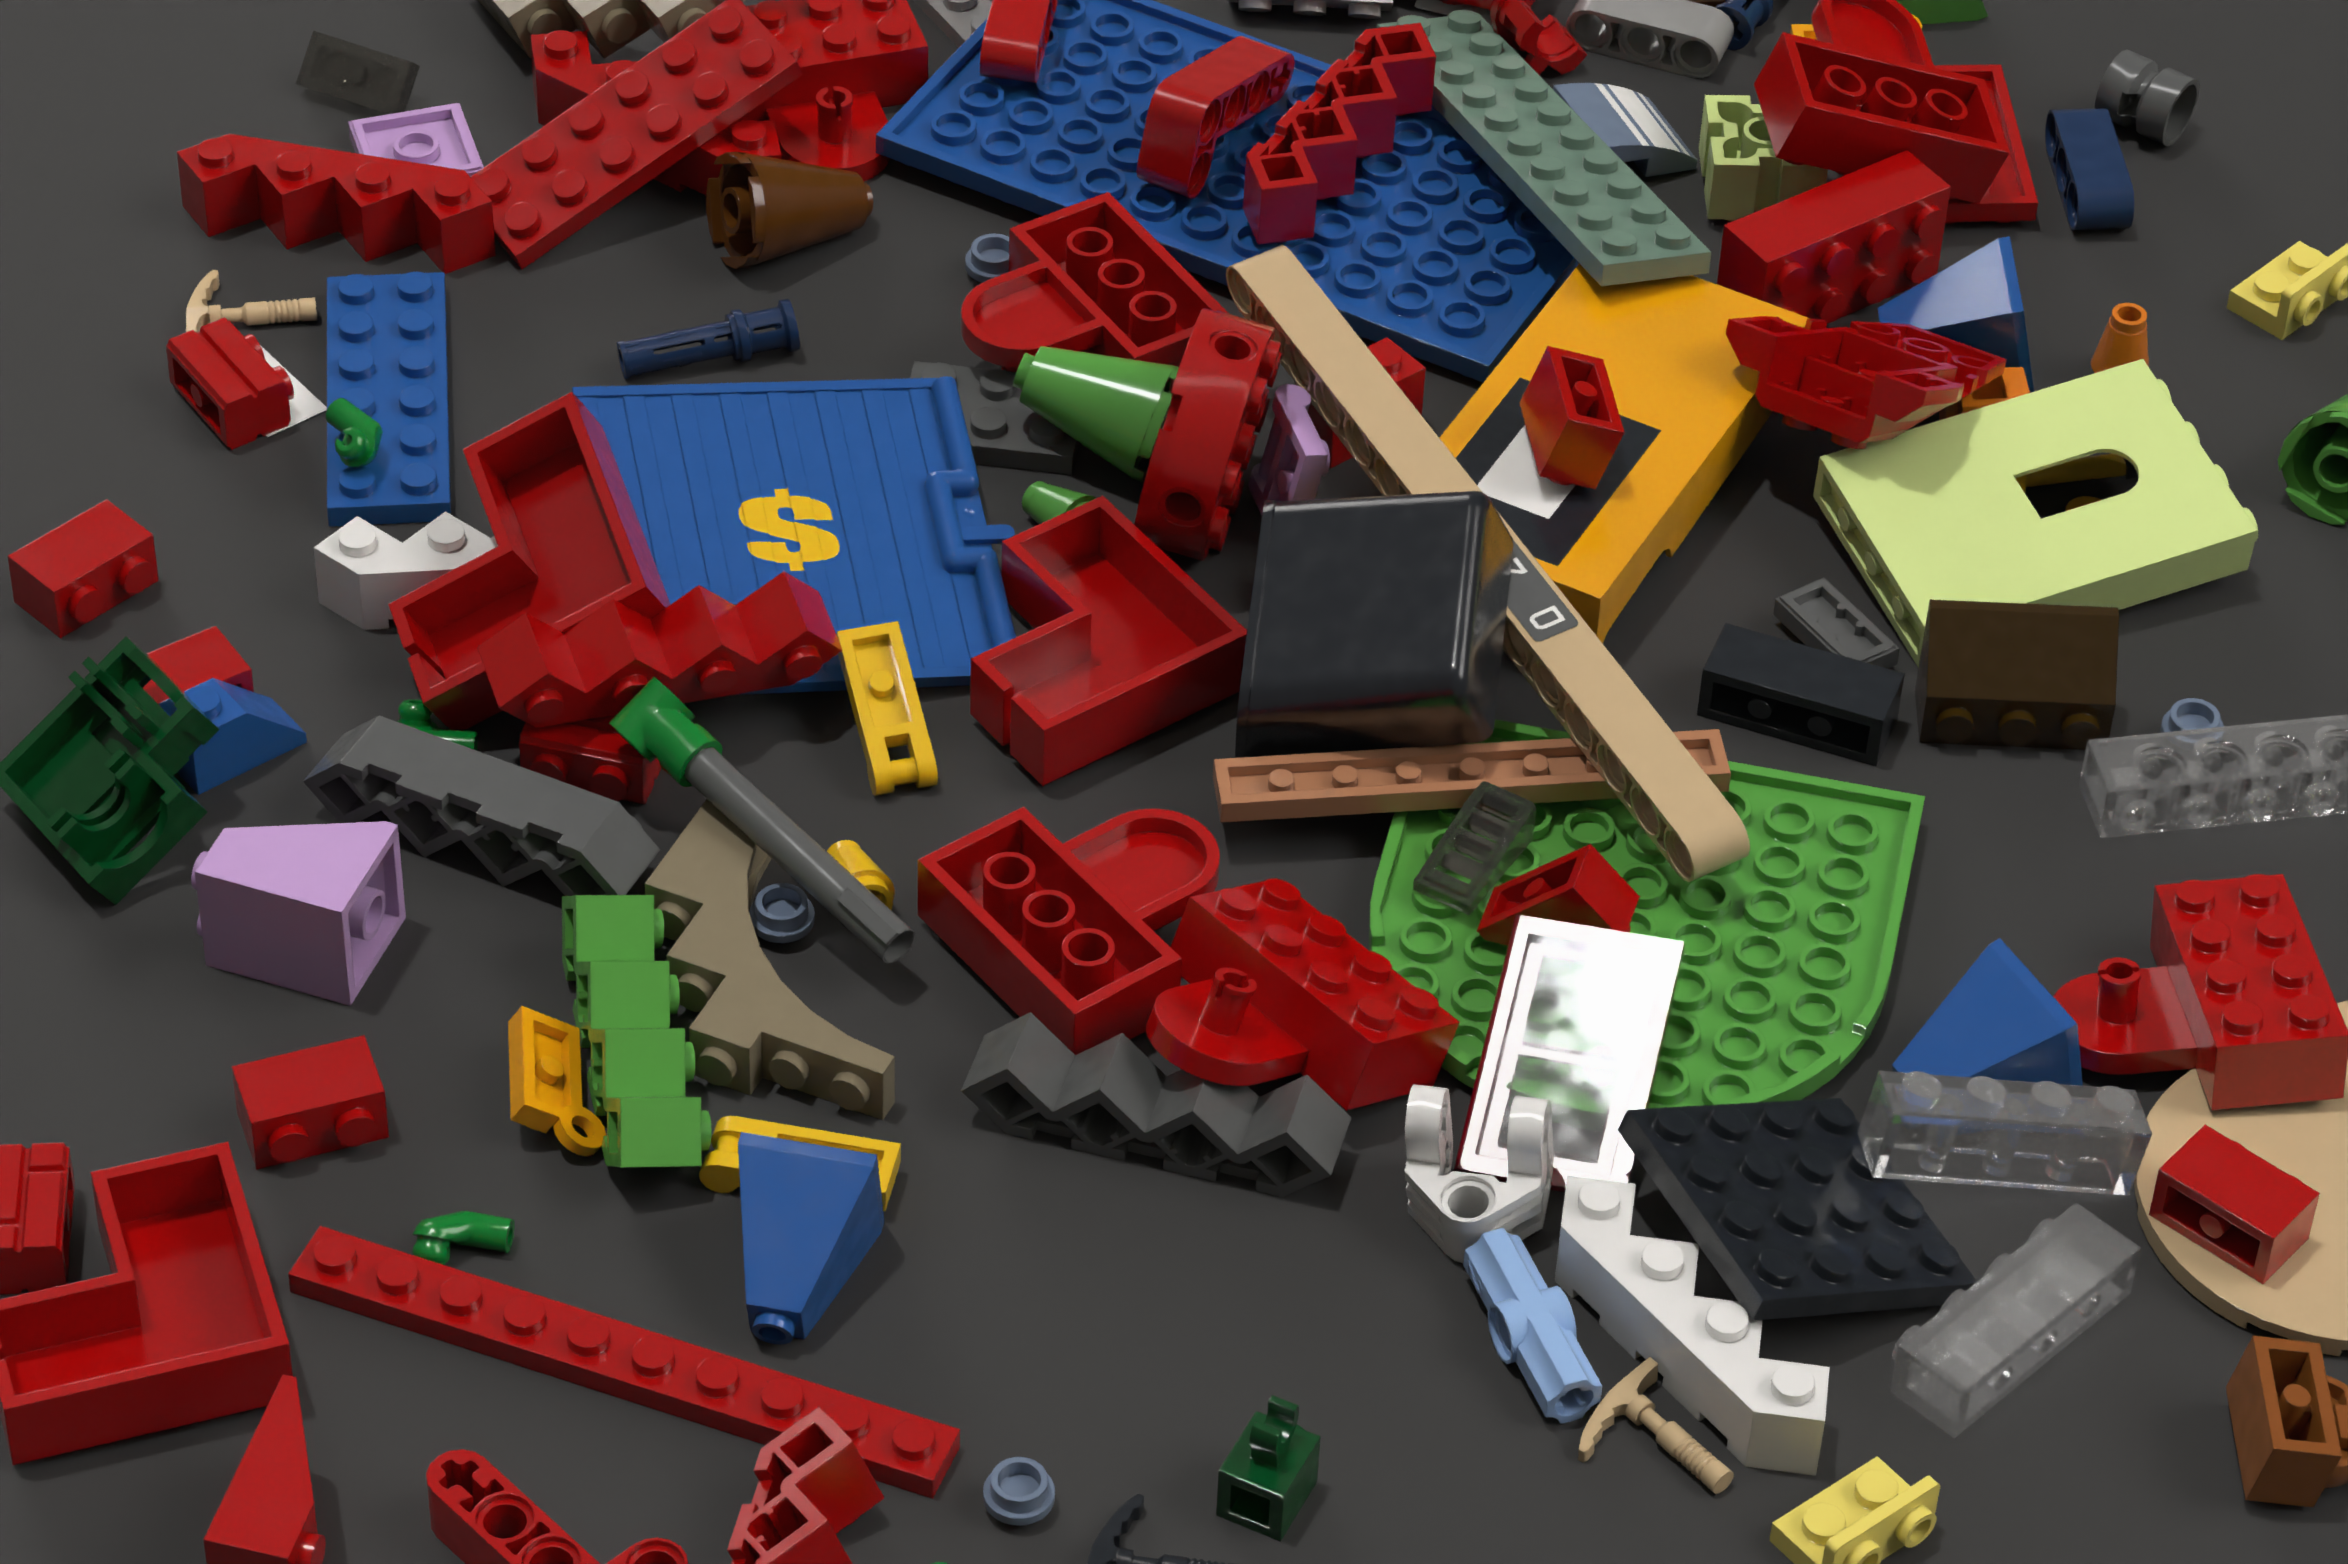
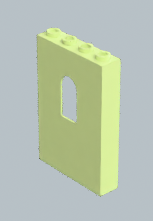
M2144 359L1909 429L1894 439L1868 442L1866 449L1847 448L1820 456L1813 497L1918 668L1930 599L2117 607L2118 610L2248 570L2254 544L2258 539V527L2252 512L2248 508L2241 506L2229 488L2225 472L2219 465L2213 464L2200 445V439L2192 423L2184 421L2172 403L2167 385L2161 379H2156ZM2096 453L2119 455L2127 459L2135 467L2138 474V482L2128 492L2042 519L2015 479Z

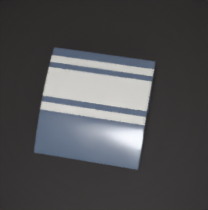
M1568 83L1553 86V90L1623 162L1634 161L1645 177L1696 169L1697 158L1649 97L1624 87L1609 84Z

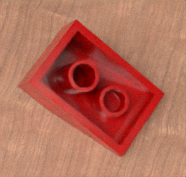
M283 1374L203 1539L206 1564L323 1563L326 1539L324 1535H320L317 1532L313 1490L296 1377Z

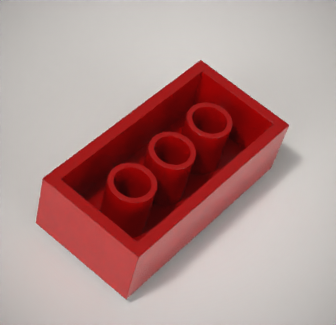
M1905 150L1727 223L1723 229L1717 285L1810 319H1823L1827 323L1834 322L1855 311L1879 303L1886 298L1915 287L1938 273L1951 186L1911 152Z

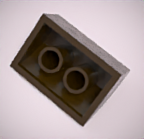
M1930 599L1915 686L1919 743L2107 751L2116 706L2119 636L2118 608Z

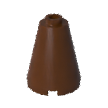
M726 152L718 156L714 164H722L719 177L708 178L706 188V213L713 244L724 243L730 256L720 258L726 265L734 269L748 268L858 230L864 226L867 217L871 215L873 210L871 188L856 172L743 152Z

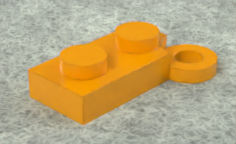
M521 1006L508 1021L511 1121L545 1134L553 1126L556 1137L569 1151L581 1156L594 1155L602 1147L603 1137L607 1135L600 1119L593 1112L582 1106L580 1028ZM572 1124L581 1127L587 1134V1137L576 1132Z

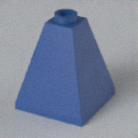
M2010 236L1992 241L1877 308L1880 323L1910 324L2007 359L2005 367H2023L2030 393L2034 392L2025 315Z
M1999 938L1985 948L1892 1064L1894 1084L1886 1089L1889 1101L1900 1118L1905 1122L1915 1118L1925 1131L1999 1121L2077 1107L2084 1104L2078 1024Z
M741 1132L738 1142L745 1293L750 1330L757 1338L771 1344H788L793 1338L805 1340L882 1232L885 1221L877 1154Z

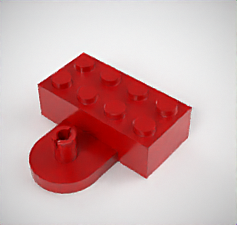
M766 0L755 5L746 6L797 60L803 75L734 123L745 120H775L783 160L856 172L863 181H867L883 171L888 165L890 158L876 153V134L888 123L882 108L906 104L928 81V44L908 1Z
M1818 0L1811 15L1817 40L1785 32L1781 34L1754 82L1776 158L1783 159L1794 165L1806 164L1832 170L1844 176L1908 150L1951 186L1950 200L1956 198L1980 203L2010 154L1985 79L1935 68L1923 31L1914 16L1896 0Z
M1109 192L1009 228V272L977 285L968 293L961 308V333L965 344L974 354L985 361L1000 365L1001 369L1009 372H1017L1024 354L1028 353L1035 356L1040 346L1179 367L1201 310L1207 308L1213 311L1228 312ZM1174 379L1172 380L1170 390H1172Z
M1023 806L918 859V916L1019 1017L1031 1012L1068 1049L1077 1055L1121 1033L1129 1040L1146 1031V1024L1158 995L1167 989L1181 986L1182 958L1154 931L1182 917L1190 897L1215 891L1219 880V847L1212 833L1203 824L1185 814L1166 809L1129 811L1065 843H1061Z
M2252 874L2242 878L2208 881L2186 880L2181 883L2155 885L2150 949L2157 967L2139 969V965L2130 959L2121 957L2109 958L2100 963L2097 973L2083 975L2067 982L2053 996L2078 1024L2081 1067L2106 1074L2124 1075L2196 1068L2211 1110L2344 1098L2348 1060V1029L2283 874Z
M1270 878L1261 882L1224 888L1219 891L1189 898L1171 948L1182 958L1181 977L1190 984L1167 989L1158 995L1146 1024V1033L1153 1047L1165 1059L1178 1068L1199 1078L1224 1085L1250 1086L1301 1073L1303 1076L1308 1075L1335 1102L1347 1111L1410 1094L1413 1084L1434 1086L1460 1022L1439 1006V1002L1434 995L1424 989L1415 987L1393 970L1392 964L1387 958L1376 952L1369 951L1346 933V928L1340 921L1323 915L1301 897L1300 891L1294 885L1278 878Z

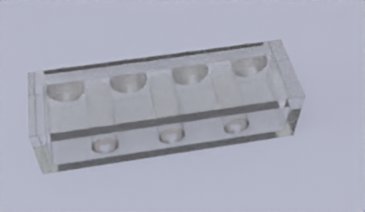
M1879 1071L1858 1130V1136L1871 1175L1876 1178L2129 1195L2150 1142L2152 1131L2135 1090L2121 1089L2115 1086L2064 1085L2050 1081L1997 1080L1985 1076L1971 1078L1931 1075L1919 1071L1909 1073Z
M2077 1202L2055 1220L2051 1218L2044 1219L2033 1230L2024 1245L2011 1255L2007 1253L1999 1255L1990 1264L1983 1278L1966 1291L1958 1289L1946 1299L1939 1313L1922 1327L1913 1325L1902 1334L1892 1353L1895 1365L1890 1392L1951 1437L1956 1438L2131 1293L2141 1247Z

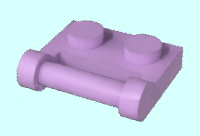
M1285 384L1277 388L1272 403L1275 417L1261 463L1253 467L1248 487L1261 515L1263 514L1265 500L1294 501L1315 499L1321 478L1329 470L1330 452L1325 440H1321L1308 414L1311 396L1307 390L1297 385Z

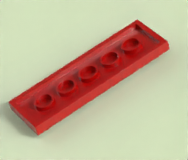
M741 0L724 1L471 176L475 183L492 200L494 238L519 267L524 269L803 75L797 60Z

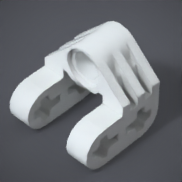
M1413 1084L1408 1098L1405 1119L1407 1162L1404 1171L1405 1180L1407 1181L1406 1196L1409 1198L1407 1208L1411 1217L1446 1255L1454 1261L1461 1263L1464 1262L1465 1249L1476 1243L1483 1233L1504 1228L1507 1233L1519 1235L1521 1240L1542 1229L1551 1189L1554 1162L1551 1100L1523 1096L1514 1097L1508 1123V1176L1505 1183L1499 1182L1492 1175L1451 1172L1453 1133L1449 1089Z

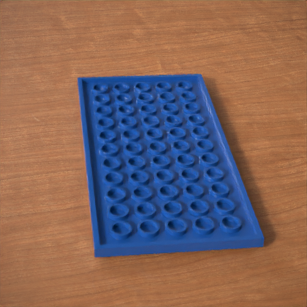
M1058 0L1037 83L980 76V55L987 23L986 19L876 134V153L1042 216L1109 192L1187 271L1227 285L1226 270L1229 266L1284 245L1295 255L1358 336L1375 342L1388 337L1412 357L1420 358L1483 383L1579 264L1433 105L1431 111L1396 116L1393 152L1357 158L1354 194L1317 200L1314 237L1289 240L1283 243L1257 244L1243 210L1246 154L1258 142L1265 144L1275 133V124L1298 100L1305 102L1314 93L1315 82L1331 65L1153 0ZM1238 36L1253 39L1289 52L1294 56V72L1283 97L1216 139L1208 178L1204 187L1195 198L1184 197L1141 181L1137 177V163L1149 105L1156 88L1165 78Z

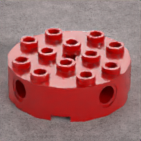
M1207 308L1201 310L1190 335L1171 390L1172 399L1164 426L1162 429H1159L1134 523L1159 548L1200 561H1204L1209 549L1222 551L1232 518L1228 515L1229 513L1235 515L1245 484V480L1242 479L1244 472L1240 470L1241 468L1245 470L1248 468L1257 435L1254 432H1261L1271 399L1267 398L1269 389L1266 386L1273 387L1283 355L1280 352L1282 343L1274 341L1276 328L1219 310L1213 311Z

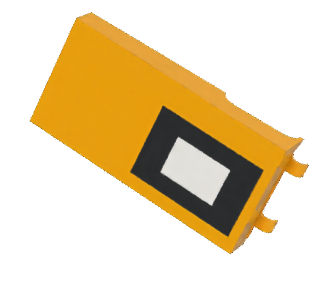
M1579 263L1439 438L1480 490L1490 498L1499 514L1603 643L1612 624L1658 557L1666 550V556L1672 558L1773 412L1761 407L1755 395L1758 371L1741 365L1725 334L1728 319L1773 316L1805 328L1808 317L1692 275L1600 286ZM1547 346L1604 360L1625 433L1596 489L1574 484L1568 486L1559 485L1539 476L1519 402Z

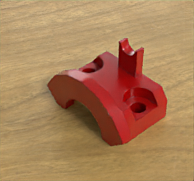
M1493 0L1490 12L1493 30L1512 48L1527 51L1529 54L1524 60L1538 75L1548 65L1561 74H1565L1576 69L1587 56V53L1566 27L1561 25L1552 15L1549 14L1540 21L1524 0Z

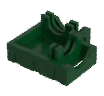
M127 636L99 664L88 656L82 664L90 673L83 678L74 671L68 678L76 687L0 762V787L85 881L115 905L208 813L193 796L185 791L186 788L174 775L190 760L188 757L201 744L205 745L220 730L163 669ZM151 679L174 702L177 710L171 716L143 688ZM154 827L145 841L127 854Z

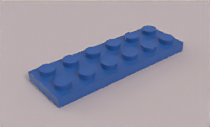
M408 272L405 274L385 275L351 274L348 276L327 277V409L333 401L338 398H345L377 421L383 430L376 458L368 465L361 468H353L342 462L335 449L336 438L343 441L345 435L327 422V514L329 526H344L357 516L373 525L432 522L445 511L451 514L445 272Z

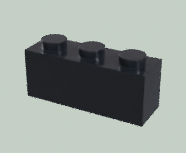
M1725 623L1702 671L1697 715L1877 766L1898 719L1905 673Z

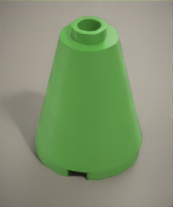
M1040 346L1035 356L1028 353L1024 354L1016 372L1013 387L1022 390L1019 399L1020 403L1130 478L1143 483L1147 470L1139 467L1143 457L1149 459L1150 455H1152L1159 429H1162L1172 399L1171 383L1173 379L1175 380L1179 367Z
M2348 394L2296 424L2285 438L2278 458L2279 472L2282 469L2283 477L2287 484L2285 491L2290 500L2308 516L2334 525H2344L2348 520Z

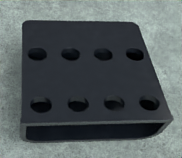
M1481 491L1294 501H1264L1240 683L1235 758L1410 747L1424 748L1478 743L1490 737L1495 723L1513 538L1494 504L1486 494Z

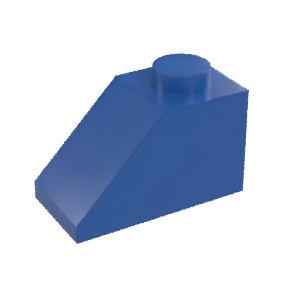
M211 678L184 691L220 729L205 745L201 744L188 757L190 760L177 772L198 795L307 743L306 732L270 697L215 678ZM170 698L158 703L169 716L177 710Z

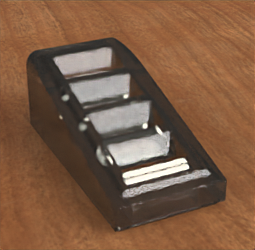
M1481 782L1468 797L1414 879L1413 890L1470 915L1533 840L1536 806L1534 803L1489 782ZM1477 834H1480V835H1482V836H1484V837H1487V838H1489V839L1495 841L1496 843H1494V842H1492V841H1490V840H1488V839H1485V838H1483V837H1481V836H1479V835H1477ZM1461 853L1466 854V855H1468V856H1470V857H1472V858H1475V859H1477V860H1479V861H1481V862H1483V863H1480V862H1478V861H1476V860H1473V859H1471V858H1469V857H1467V856H1464V855H1462ZM1449 869L1471 879V882L1469 884L1445 874V872Z

